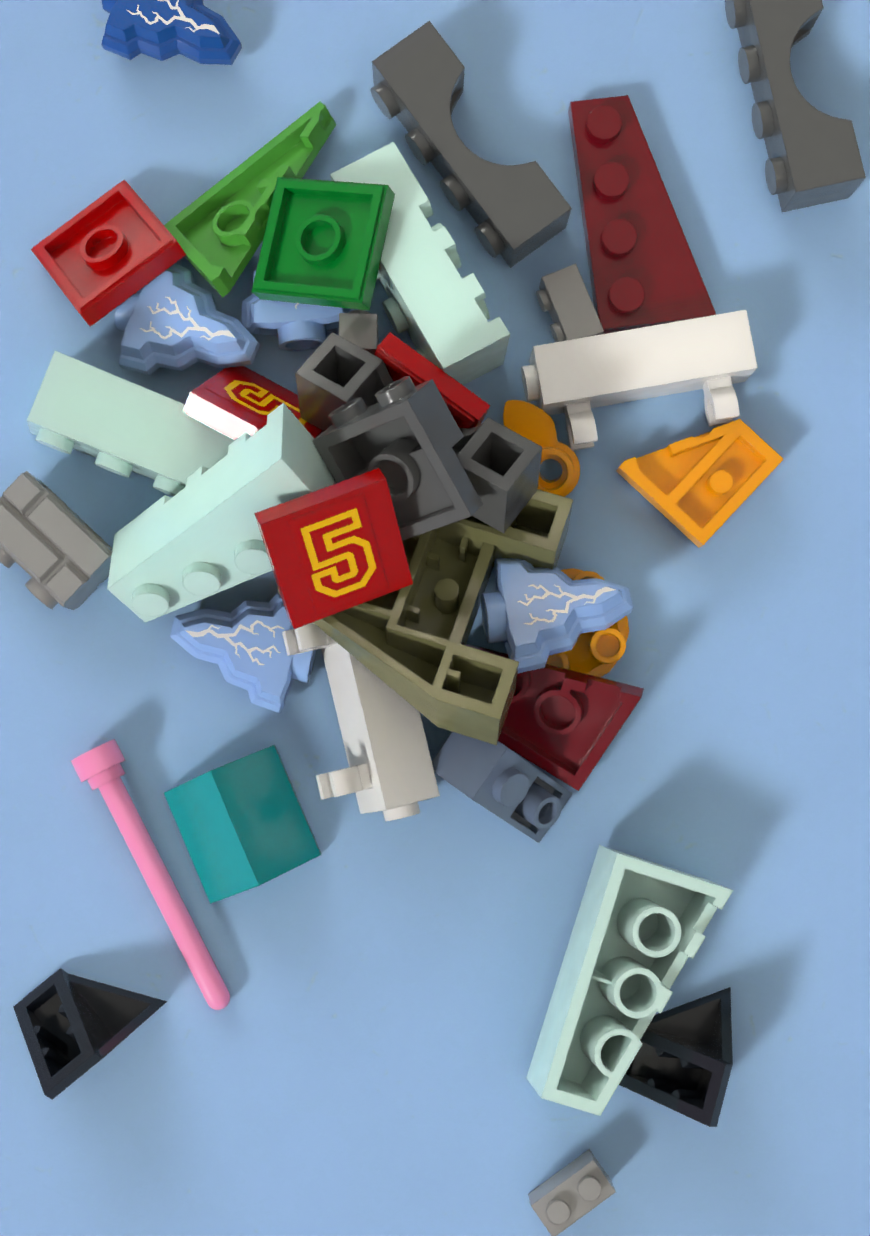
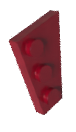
M466 644V646L509 659L506 653ZM546 664L544 668L518 673L515 692L498 741L579 791L641 699L644 688Z

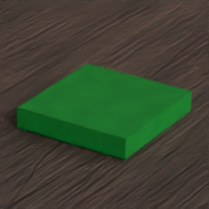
M277 177L251 292L262 300L370 311L395 193L388 185Z

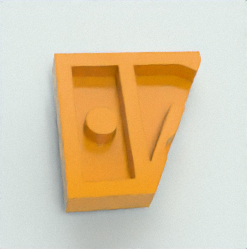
M737 419L715 427L710 432L682 439L669 444L666 448L638 458L627 459L618 467L616 472L700 548L783 461V458L741 419Z

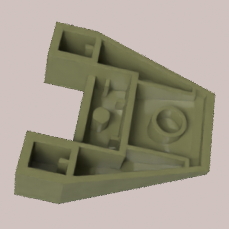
M537 489L536 493L504 534L471 516L403 540L413 581L412 585L313 623L437 727L497 745L515 692L519 662L466 646L481 603V594L485 592L495 559H521L532 564L533 567L556 568L568 532L573 499Z

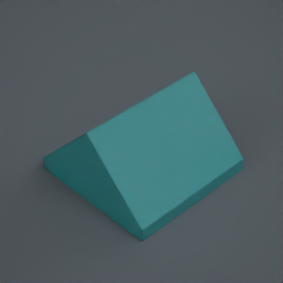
M275 745L208 771L164 792L210 904L260 886L321 855V851Z

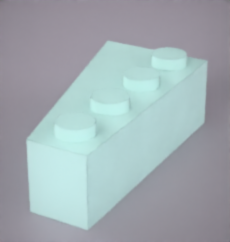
M392 142L331 173V181L388 185L395 193L377 279H379L389 299L382 302V305L396 333L399 334L406 330L417 349L415 351L462 385L503 365L510 333L500 316L488 322L490 316L484 301L486 298L485 291L474 273L463 278L460 276L457 269L461 267V261L456 244L446 227L441 223L430 226L427 220L428 217L433 215L430 201L396 144Z
M54 351L27 418L30 433L37 435L35 439L37 442L67 454H71L72 449L96 457L95 465L124 477H130L131 471L154 479L152 487L171 496H175L184 489L187 477L201 466L210 469L228 455V445L235 441L187 415L183 411L185 404L57 351Z
M284 403L267 415V425L252 436L245 432L228 445V455L210 469L201 466L187 477L184 489L173 497L164 495L114 534L107 589L145 623L272 571L254 513L336 484L312 442L314 440L313 436Z
M599 845L526 1077L540 1098L601 1116L641 1048V1037L656 1012L661 1013L673 993L670 990L687 959L689 957L694 958L706 937L703 935L704 930L717 908L723 909L733 890L710 880Z

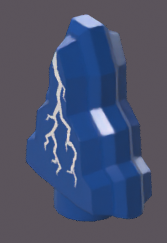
M102 0L103 9L110 13L106 23L101 45L103 49L129 60H132L141 53L160 61L181 54L200 64L232 65L242 49L240 40L224 17L204 6L203 0Z

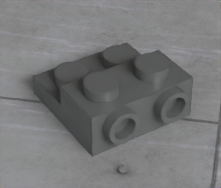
M410 376L403 377L375 394L378 403L369 407L366 406L362 397L347 402L328 415L333 425L312 441L336 483L377 468L381 470L388 483L402 541L471 517L483 505L452 448L464 436L433 379L415 386Z

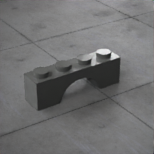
M725 0L727 22L731 29L737 28L742 46L738 53L740 75L745 84L751 83L755 100L752 106L753 129L758 139L764 138L769 157L765 163L766 183L772 195L778 194L781 211L787 212L849 198L866 178L852 120L832 117L817 110L807 102L797 89L790 68L791 48L809 35L824 8L822 0Z
M430 21L372 61L374 87L370 91L375 103L388 119H392L394 116L399 119L408 131L405 139L415 157L423 165L429 162L432 163L443 178L440 181V186L445 196L456 210L461 211L466 208L478 224L475 227V233L480 243L492 257L495 258L500 254L511 268L566 228L572 208L536 161L520 165L492 163L470 151L457 135L451 115L463 93L465 67Z
M332 332L295 373L300 416L308 423L325 431L333 425L328 415L347 402L362 397L367 407L378 403L375 394L394 382L384 361ZM487 418L477 427L459 428L464 437L452 448L483 503L472 516L504 534L538 489L542 447L496 421Z

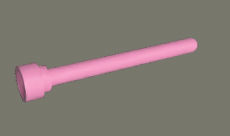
M110 740L71 760V763L81 783L87 780L92 791L97 788L99 789L208 1006L214 1010L224 1009L229 1004L230 993L121 779L125 772L120 763L126 760L116 740Z

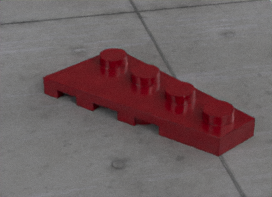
M629 96L570 102L568 114L593 304L603 327V334L716 315Z

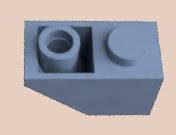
M452 732L432 761L434 772L538 843H540L549 828L557 821L561 810L572 795L567 789L499 741L497 745Z

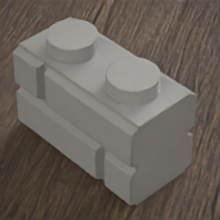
M26 471L3 492L0 498V563L7 568H10L15 562L32 577L25 584L27 589L50 609H53L58 603L71 610L79 608L97 589V586L109 577L112 548L40 479Z

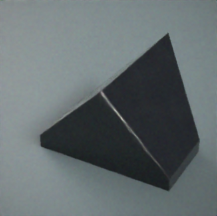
M61 968L13 1006L44 1095L53 1100L103 1059L167 1001L68 974Z
M730 987L656 1014L641 1037L642 1046L619 1085L704 1125L717 1127L733 1065Z

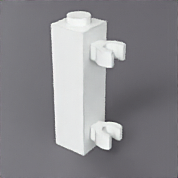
M740 310L533 346L529 359L530 365L522 366L521 373L527 402L537 401V407L544 410L548 415L565 413L569 447L574 451L594 447V442L598 441L595 419L591 408L703 389L708 426L713 427L732 422L733 418L740 416L738 400L732 384L745 382L758 367L747 310Z
M313 622L296 629L283 631L282 635L287 656L317 649L322 650L349 764L348 768L316 775L321 800L355 792L360 814L383 811L385 822L419 814L418 802L440 796L420 712Z

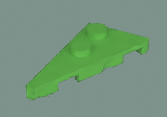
M321 101L164 225L186 253L184 257L222 298L231 291L263 241L277 177L302 179L335 128L336 123Z

